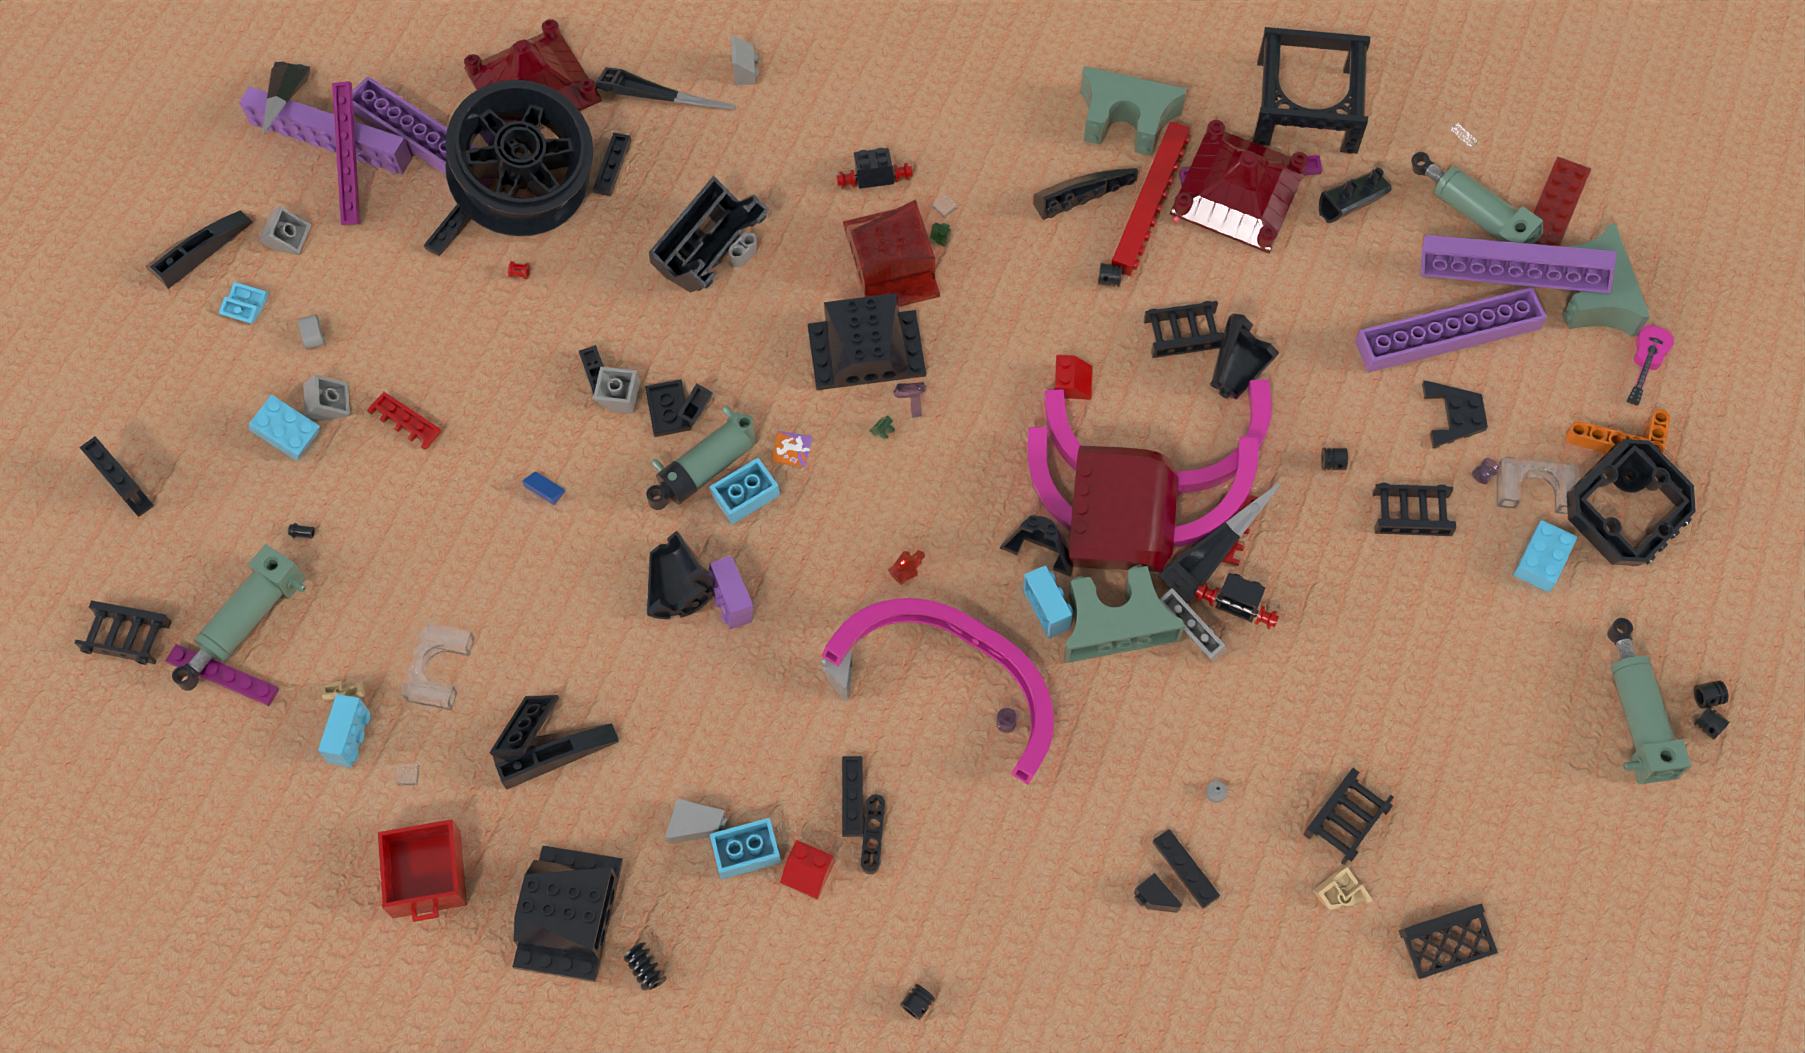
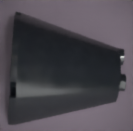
M1236 313L1231 314L1227 320L1210 386L1220 390L1218 394L1226 399L1231 397L1237 400L1248 388L1250 380H1255L1278 356L1279 352L1272 344L1256 339L1250 332L1253 324L1245 315Z
M1029 516L1000 546V549L1018 555L1024 540L1057 552L1059 556L1053 566V570L1069 577L1072 575L1074 565L1069 558V544L1058 530L1057 525L1046 517Z
M675 531L667 538V544H660L650 552L647 615L653 618L670 619V616L680 615V618L691 615L704 607L713 594V582L710 575L678 531Z

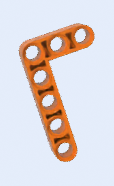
M1664 409L1655 410L1647 422L1644 438L1576 421L1566 433V440L1572 445L1607 453L1615 445L1613 442L1618 443L1623 439L1651 441L1664 453L1670 415Z

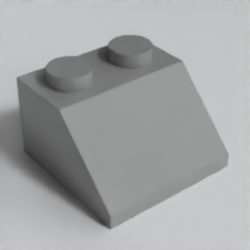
M731 36L732 62L736 86L756 84V77H759V69L755 67V63H758V53H754L753 45L736 36Z
M279 206L270 212L258 241L273 250L298 255L311 224Z
M600 367L593 401L614 412L633 414L640 385L637 370Z
M313 375L303 384L305 417L324 421L350 416L348 383Z
M852 650L849 651L839 667L825 658L822 659L823 673H826L827 681L844 701H848L853 668Z

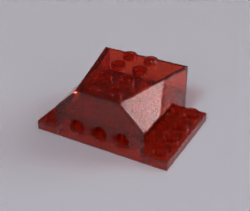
M916 200L897 209L843 221V227L865 297L897 293L899 307L940 297V291L935 279V256Z

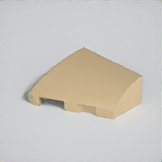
M340 680L321 686V695L325 702L334 701L336 694L356 698L364 697L365 686L363 682L343 687Z
M1343 866L1312 890L1329 910L1345 905L1352 906L1361 902L1368 903L1373 900L1363 885L1358 883L1347 866Z

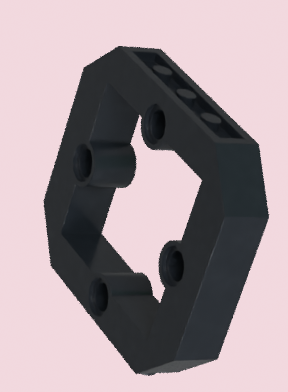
M1623 439L1616 443L1566 493L1568 520L1612 565L1639 566L1644 563L1648 565L1656 558L1654 554L1665 549L1668 546L1666 542L1669 539L1675 538L1680 533L1679 529L1692 521L1691 516L1696 512L1694 485L1651 441ZM1627 458L1645 474L1643 484L1648 490L1655 491L1660 489L1675 505L1659 522L1648 527L1646 536L1634 548L1619 534L1622 529L1620 521L1614 517L1605 519L1586 500L1598 487H1605L1617 480L1619 475L1617 468Z

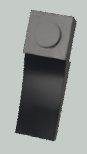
M596 345L578 351L593 395L600 367H604Z

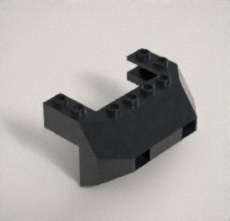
M713 175L649 251L650 263L666 279L690 293L700 291L703 288L706 289L713 283L712 278L716 275L714 272H708L711 267L714 268L720 262V256L725 255L729 251L730 244L738 240L741 236L740 232L744 228L753 227L756 223H762L767 217L765 214L769 209L754 194L739 201ZM709 216L711 220L701 230L699 228L700 224Z

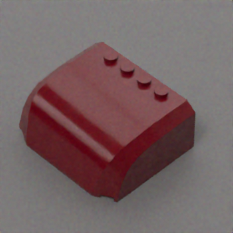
M1079 446L1069 541V558L1074 567L1128 570L1134 566H1148L1151 572L1163 571L1168 559L1173 555L1179 484L1177 473L1168 457L1147 449Z

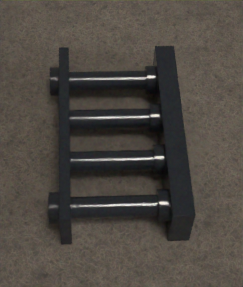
M1205 301L1199 304L1145 311L1144 324L1152 323L1156 342L1152 344V358L1220 349L1224 332H1217L1213 314L1216 313L1218 302ZM1195 316H1206L1210 331L1209 335H1199ZM1188 318L1192 337H1181L1177 319ZM1170 320L1174 340H1163L1160 321Z
M96 436L79 447L138 517L154 506Z
M1376 484L1372 496H1380L1382 518L1378 519L1374 526L1375 534L1452 536L1456 530V521H1449L1447 519L1446 498L1451 496L1453 487L1446 485ZM1388 496L1400 497L1401 519L1389 518ZM1407 497H1419L1420 520H1411L1409 518ZM1427 498H1438L1439 521L1428 519Z
M91 600L89 608L94 612L95 619L86 641L75 639L74 642L81 652L86 654L94 652L135 660V662L142 665H147V663L156 664V660L149 652L158 629H161V627L169 629L171 625V620L165 614ZM106 617L114 619L104 645L94 643L103 619H106ZM125 620L131 621L132 625L123 648L112 647L121 623ZM143 624L149 625L150 630L141 652L131 650L139 627Z
M1355 768L1350 770L1303 834L1308 839H1311L1313 835H1319L1344 853L1346 856L1341 861L1343 865H1345L1347 860L1351 862L1359 853L1356 848L1381 814L1387 815L1393 807L1390 802L1394 796L1390 795L1385 802L1358 783L1359 780L1356 777L1360 772ZM1348 788L1356 790L1378 806L1380 810L1373 817L1349 800L1345 794ZM1336 804L1344 805L1369 824L1363 833L1335 813L1336 811L1333 808ZM1324 820H1332L1355 837L1357 841L1351 848L1324 829L1322 825Z

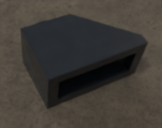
M696 383L679 411L678 416L694 425L711 400L713 392Z
M1155 873L1135 889V900L1139 905H1144L1148 910L1177 913L1182 907V904Z

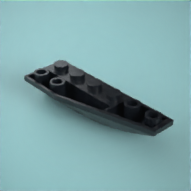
M241 210L232 213L174 243L145 267L169 289L250 225L252 220Z
M610 723L536 736L526 753L515 761L510 762L493 756L500 780L507 790L620 741L613 724Z

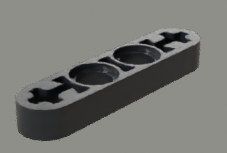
M877 794L870 796L867 800L861 854V868L863 872L869 875L876 873L880 866L885 800ZM875 800L880 804L877 807V814H873V805H870L874 804ZM870 820H878L880 826L877 829L869 828L868 823ZM868 840H876L878 846L875 849H869L866 846ZM869 854H873L872 860L876 864L872 865L871 869H868L865 864L869 862Z

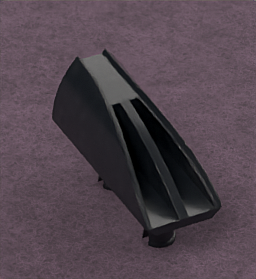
M1376 167L1375 170L1373 169L1367 174L1350 179V181L1347 180L1343 184L1322 192L1319 199L1320 216L1326 220V223H1333L1388 194L1392 189L1391 185L1383 178V170Z

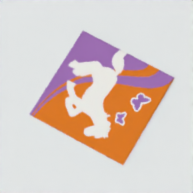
M778 431L771 462L806 468L812 436Z

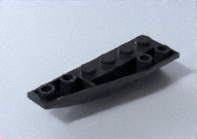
M1138 169L1102 171L1064 181L1035 193L1033 205L1042 220L1053 218L1061 212H1067L1073 207L1084 205L1088 201L1100 198L1111 191L1115 192L1123 186L1132 185L1137 181Z

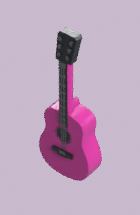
M1645 326L1636 338L1637 353L1634 356V362L1642 368L1636 385L1626 400L1637 406L1640 403L1643 394L1642 388L1649 369L1657 370L1674 344L1672 334L1661 327Z

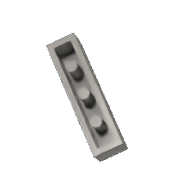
M1173 588L1159 599L1170 613L1183 619L1185 626L1183 631L1212 662L1227 650L1226 645Z

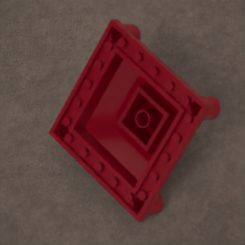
M548 19L542 23L543 33L528 40H519L510 48L485 60H481L476 54H470L464 59L465 72L476 90L495 82L525 80L543 84L558 91L568 98L579 111L602 101L595 82L588 78L561 35L558 22L553 19ZM518 120L504 121V122H505L506 124H508V123H510V122H514V121H518Z
M1212 120L1207 126L1206 133L1182 187L1175 197L1169 215L1177 216L1182 220L1270 254L1308 165V156L1303 152H1296L1291 157L1286 156L1275 150L1273 151L1262 145L1225 132L1223 122Z

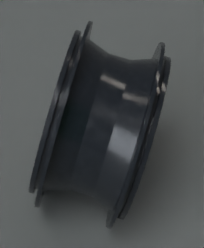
M505 80L486 85L471 93L453 113L446 132V180L455 202L469 218L493 232L521 237L534 236L551 231L565 223L575 214L584 200L589 184V172L593 161V141L586 120L568 98L543 84L525 80ZM518 120V121L510 122V123H508V124H506V123L504 122V121ZM541 126L554 133L558 139H545L540 131ZM478 134H480L482 138L485 140V142L489 145L487 147L470 150L471 145ZM516 153H521V154H523V156H520V157H519V156H517V155H515V154H516ZM568 167L565 177L560 184L549 171ZM498 178L499 182L496 193L486 188L478 179ZM526 188L535 196V198H515L519 189Z

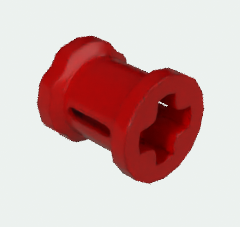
M510 261L508 276L523 277V279L527 280L530 275V264L525 263L523 265Z

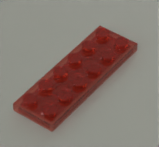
M1557 156L1533 214L1543 220V234L1534 244L1560 246L1591 168Z

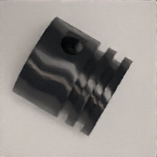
M1101 263L1098 285L1110 286L1112 284L1113 287L1115 285L1119 287L1122 266L1118 267V265L1113 266V264Z
M1322 448V470H1326V468L1327 470L1347 469V448Z
M1721 680L1699 684L1694 687V698L1700 708H1708L1709 706H1717L1728 702V690Z
M1709 706L1694 722V725H1699L1698 728H1702V731L1714 740L1730 722L1721 714H1716V710L1712 711V707Z
M915 984V988L911 989V992L903 999L900 1006L912 1017L920 1020L929 1009L928 1006H931L932 1002L935 1001V998L925 988Z

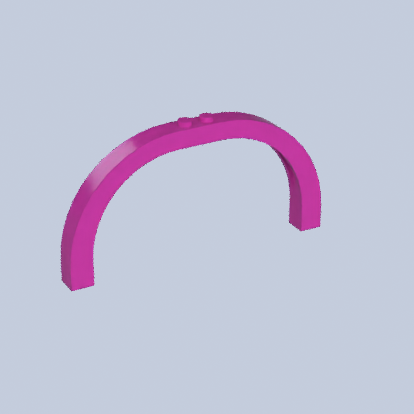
M1269 379L1250 380L1247 389L1251 418L1246 437L1259 438V450L1265 439L1271 419L1272 404ZM1064 389L1045 390V416L1050 437L1062 458L1076 471L1079 446L1082 445L1074 436L1067 420ZM1238 448L1214 465L1197 470L1176 471L1179 478L1178 495L1210 489L1235 477L1237 473Z
M1029 427L1028 466L1033 487L1038 498L1051 516L1071 531L1073 508L1057 491L1048 470V428ZM1239 437L1237 473L1231 489L1222 502L1210 513L1189 524L1175 527L1174 547H1181L1203 540L1240 511L1254 483L1258 465L1259 438Z
M915 598L892 599L870 605L852 615L834 633L826 644L822 657L838 667L853 646L868 633L887 625L907 622L927 624L948 631L1001 664L1019 684L1030 711L1031 730L1029 741L1023 755L1011 775L1027 785L1030 783L1048 752L1054 729V715L1050 694L1043 678L1031 660L1013 643L995 630L983 625L979 620L973 619L953 607L935 601Z

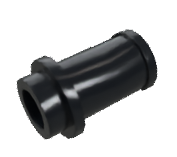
M297 523L289 525L288 535L292 536V538L297 536L313 539L314 527L301 526Z

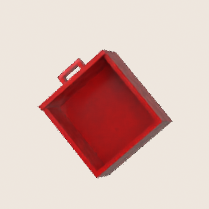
M452 819L378 832L382 908L392 918L412 915L413 922L439 918V910L467 906L461 830ZM433 912V913H431V914H426V915H420V916L417 915V914H421V913Z

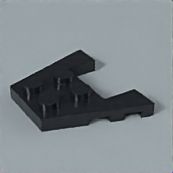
M1423 381L1424 399H1444L1449 430L1431 431L1432 449L1487 430L1488 425L1482 394L1430 381Z

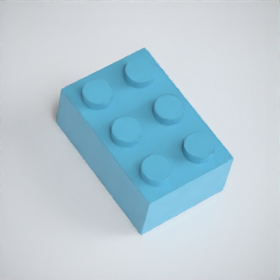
M270 395L249 423V431L295 461L299 460L320 429L319 425L273 395Z
M759 458L710 486L713 499L731 524L736 523L780 496L778 484Z
M1541 520L1535 528L1513 576L1549 593L1560 576L1577 536Z
M1045 565L1024 574L1023 591L1050 639L1070 630L1073 609L1069 603L1066 604L1063 590L1061 587H1057L1053 572L1051 570L1048 571Z
M336 694L318 752L329 764L352 768L353 763L358 759V747L364 740L365 725L370 721V711L360 698Z
M770 818L709 834L721 880L781 863Z

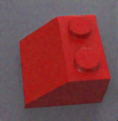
M1056 355L1054 390L1064 389V398L1091 400L1092 365L1075 355Z
M796 840L787 858L780 883L818 900L835 864L834 856Z

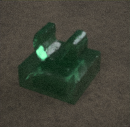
M935 222L932 225L929 240L945 247L948 244L951 233L950 225L946 223L941 225Z
M889 416L882 417L869 431L874 436L880 434L882 439H888L889 437L885 431L886 429L890 433L895 431L894 427L890 425L893 420Z

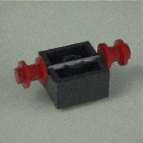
M877 148L875 150L854 152L856 175L854 176V170H850L849 174L839 171V175H836L837 185L841 186V189H844L845 185L850 184L853 188L856 187L855 181L858 182L859 189L893 185L894 177L895 182H898L899 178L904 177L909 181L910 177L913 176L912 166H908V163H905L904 167H898L896 164L892 165L889 148Z
M1228 573L1220 595L1218 594L1219 588L1209 589L1207 583H1204L1203 586L1199 585L1195 594L1198 597L1197 601L1200 602L1205 599L1209 601V606H1213L1215 601L1217 602L1215 608L1249 622H1252L1254 617H1257L1255 624L1265 623L1269 630L1271 626H1276L1279 618L1276 615L1277 611L1274 610L1272 613L1265 611V606L1261 607L1260 612L1257 610L1266 587L1262 586L1259 582L1248 581L1239 574Z

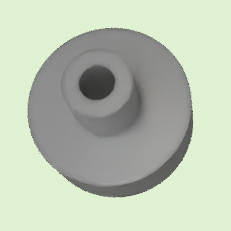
M1213 781L1208 785L1206 796L1211 802L1220 803L1226 798L1227 787L1220 781Z

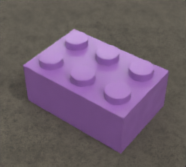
M732 556L709 563V571L707 572L713 582L715 604L722 610L721 618L723 623H727L729 629H733L752 622L753 604Z

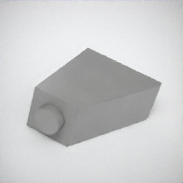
M677 798L665 835L666 841L672 844L708 838L711 833L722 831V829L725 830L728 818H726L724 810Z

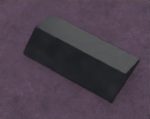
M525 696L492 747L490 754L510 762L523 756L555 706L559 696Z

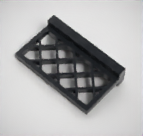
M1482 903L1398 930L1400 937L1405 941L1418 979L1498 953L1483 914L1485 910ZM1479 918L1482 926L1479 933L1469 929L1471 921ZM1453 926L1464 929L1460 939L1449 935ZM1467 931L1477 936L1473 947L1463 942ZM1434 932L1444 935L1440 946L1430 941ZM1418 938L1425 942L1421 953L1413 949L1410 940ZM1448 938L1458 943L1454 953L1444 949ZM1480 939L1488 942L1491 951L1484 953L1476 949ZM1428 944L1439 949L1435 959L1424 955ZM1461 945L1471 949L1467 959L1457 955ZM1442 951L1452 956L1449 965L1445 966L1438 962ZM1422 958L1432 962L1430 970L1422 973L1420 967Z

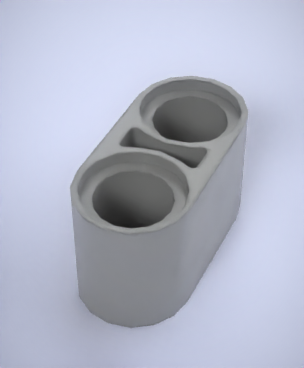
M746 232L742 234L729 248L730 262L734 267L744 266L757 252V238L754 233Z
M316 314L298 319L306 350L325 345L321 325Z

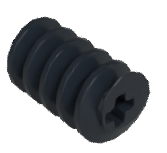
M646 942L635 945L624 956V960L629 962L628 967L633 969V975L638 976L636 980L638 983H642L641 989L644 991L652 990L667 980L666 977L659 978L663 972L662 969L655 971L659 964L657 962L650 963L654 956H646L650 949H642Z

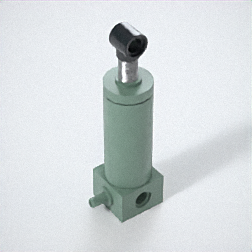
M1418 152L1413 155L1411 159L1413 172L1417 175L1427 176L1437 183L1434 194L1497 238L1498 241L1534 244L1542 236L1543 220L1522 206L1517 210L1456 166L1445 173L1434 165V162L1429 159L1426 153ZM1418 162H1425L1424 165H1417Z
M267 544L263 546L248 564L253 572L193 639L199 645V652L188 664L179 666L173 671L172 679L182 690L190 691L197 686L200 671L211 659H217L224 663L281 596L289 600L296 590L300 592L305 591L306 586L302 583L306 578L294 562Z
M1618 618L1607 631L1608 638L1617 645L1621 660L1611 665V670L1636 750L1630 757L1631 762H1625L1623 767L1626 771L1634 770L1638 785L1677 780L1691 767L1684 740H1675L1650 658L1643 655L1635 656L1631 642L1633 640L1631 636L1633 631L1632 623L1628 619Z

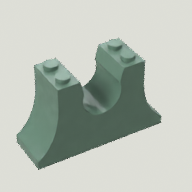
M1084 66L1080 94L1085 98L1089 107L1084 141L1101 144L1111 124L1127 122L1136 129L1135 152L1152 156L1156 139L1162 128L1173 118L1181 116L1186 88Z
M1616 223L1609 224L1605 232L1598 238L1584 244L1568 247L1617 251L1611 294L1589 291L1574 294L1563 313V320L1567 323L1568 329L1605 326L1621 330L1630 336H1638L1650 315Z
M1134 566L1128 569L1125 583L1127 603L1120 607L1104 605L1098 599L1096 586L1090 577L1080 576L1071 580L1068 596L1073 609L1075 628L1065 644V663L1180 642L1185 627L1183 619L1170 613L1159 600L1152 584L1148 566Z

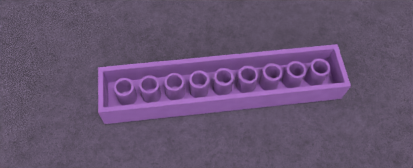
M369 76L352 90L354 115L376 129L403 137L410 152L446 175L445 164L447 154L445 143L447 127ZM472 144L470 150L477 149V147ZM481 178L478 180L487 187L495 178Z
M249 86L239 103L248 122L255 127L263 128L268 92ZM289 100L268 129L270 132L274 131L285 137L289 136L300 142L304 141L315 147L325 148L329 152H336L334 114ZM354 121L356 159L362 163L366 162L377 168L381 167L392 173L403 175L412 160L405 139Z
M1425 235L1422 248L1421 276L1611 294L1617 251Z
M1533 287L1362 329L1359 330L1355 343L1367 371L1372 372L1539 330L1542 328L1547 317Z

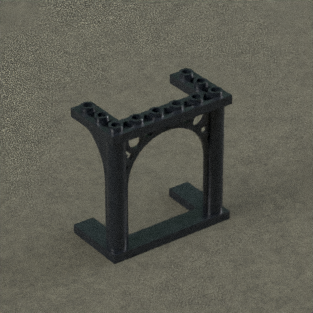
M1265 27L1257 59V66H1263L1261 107L1252 142L1262 146H1270L1275 125L1317 128L1320 130L1328 129L1345 131L1340 145V152L1358 154L1368 123V116H1365L1366 61L1370 36ZM1281 45L1348 51L1343 66V73L1350 74L1349 91L1345 98L1338 104L1325 109L1304 108L1288 99L1279 83ZM1282 104H1287L1289 106V109H1282L1278 107ZM1342 109L1347 114H1338L1336 110Z

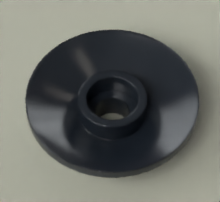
M1627 458L1617 468L1619 475L1613 484L1624 492H1639L1645 488L1643 484L1645 474Z

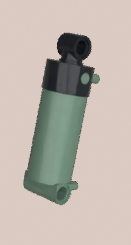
M724 406L722 411L729 417L727 422L691 450L666 467L658 459H654L651 464L658 470L656 478L660 485H653L646 492L650 507L654 510H662L667 506L669 499L680 505L697 492L700 487L749 451L756 440L752 417L748 414L734 413L728 406ZM656 496H661L659 499H653Z

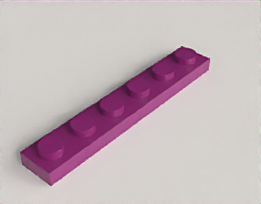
M175 644L165 661L175 667L184 666L197 653ZM213 659L200 671L199 677L267 706L271 705L279 691L277 686Z

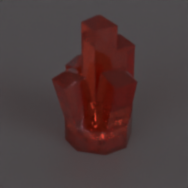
M918 550L912 556L909 551H903L894 565L888 569L890 575L898 584L902 585L907 580L918 576L916 568L922 564V559L925 558L924 551Z

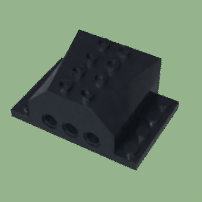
M897 293L824 302L825 321L807 324L816 391L926 377L916 310L899 312Z
M542 845L539 860H533L525 873L515 911L513 941L517 945L512 967L519 970L596 982L624 860L617 857Z

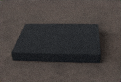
M682 379L645 386L654 437L691 430L690 422L678 416L686 401Z

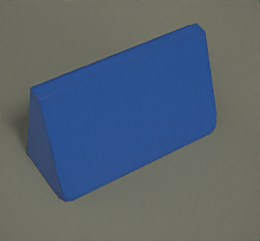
M536 471L522 481L524 487L553 505L565 493V489Z

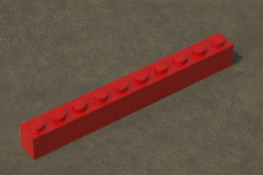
M1172 121L1169 122L1112 258L1111 264L1113 266L1118 265V267L1121 265L1123 274L1131 276L1133 270H1137L1139 266V255L1143 256L1146 248L1144 243L1145 241L1149 242L1152 233L1150 229L1151 227L1154 228L1157 222L1156 214L1161 213L1163 207L1161 202L1163 199L1166 200L1169 192L1167 189L1168 185L1172 186L1175 177L1173 173L1177 172L1180 166L1179 158L1183 159L1186 151L1184 146L1189 145L1191 135H1189L1190 127Z

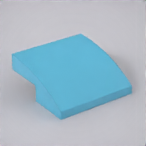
M234 282L229 296L224 297L218 314L253 324L264 307L269 293Z

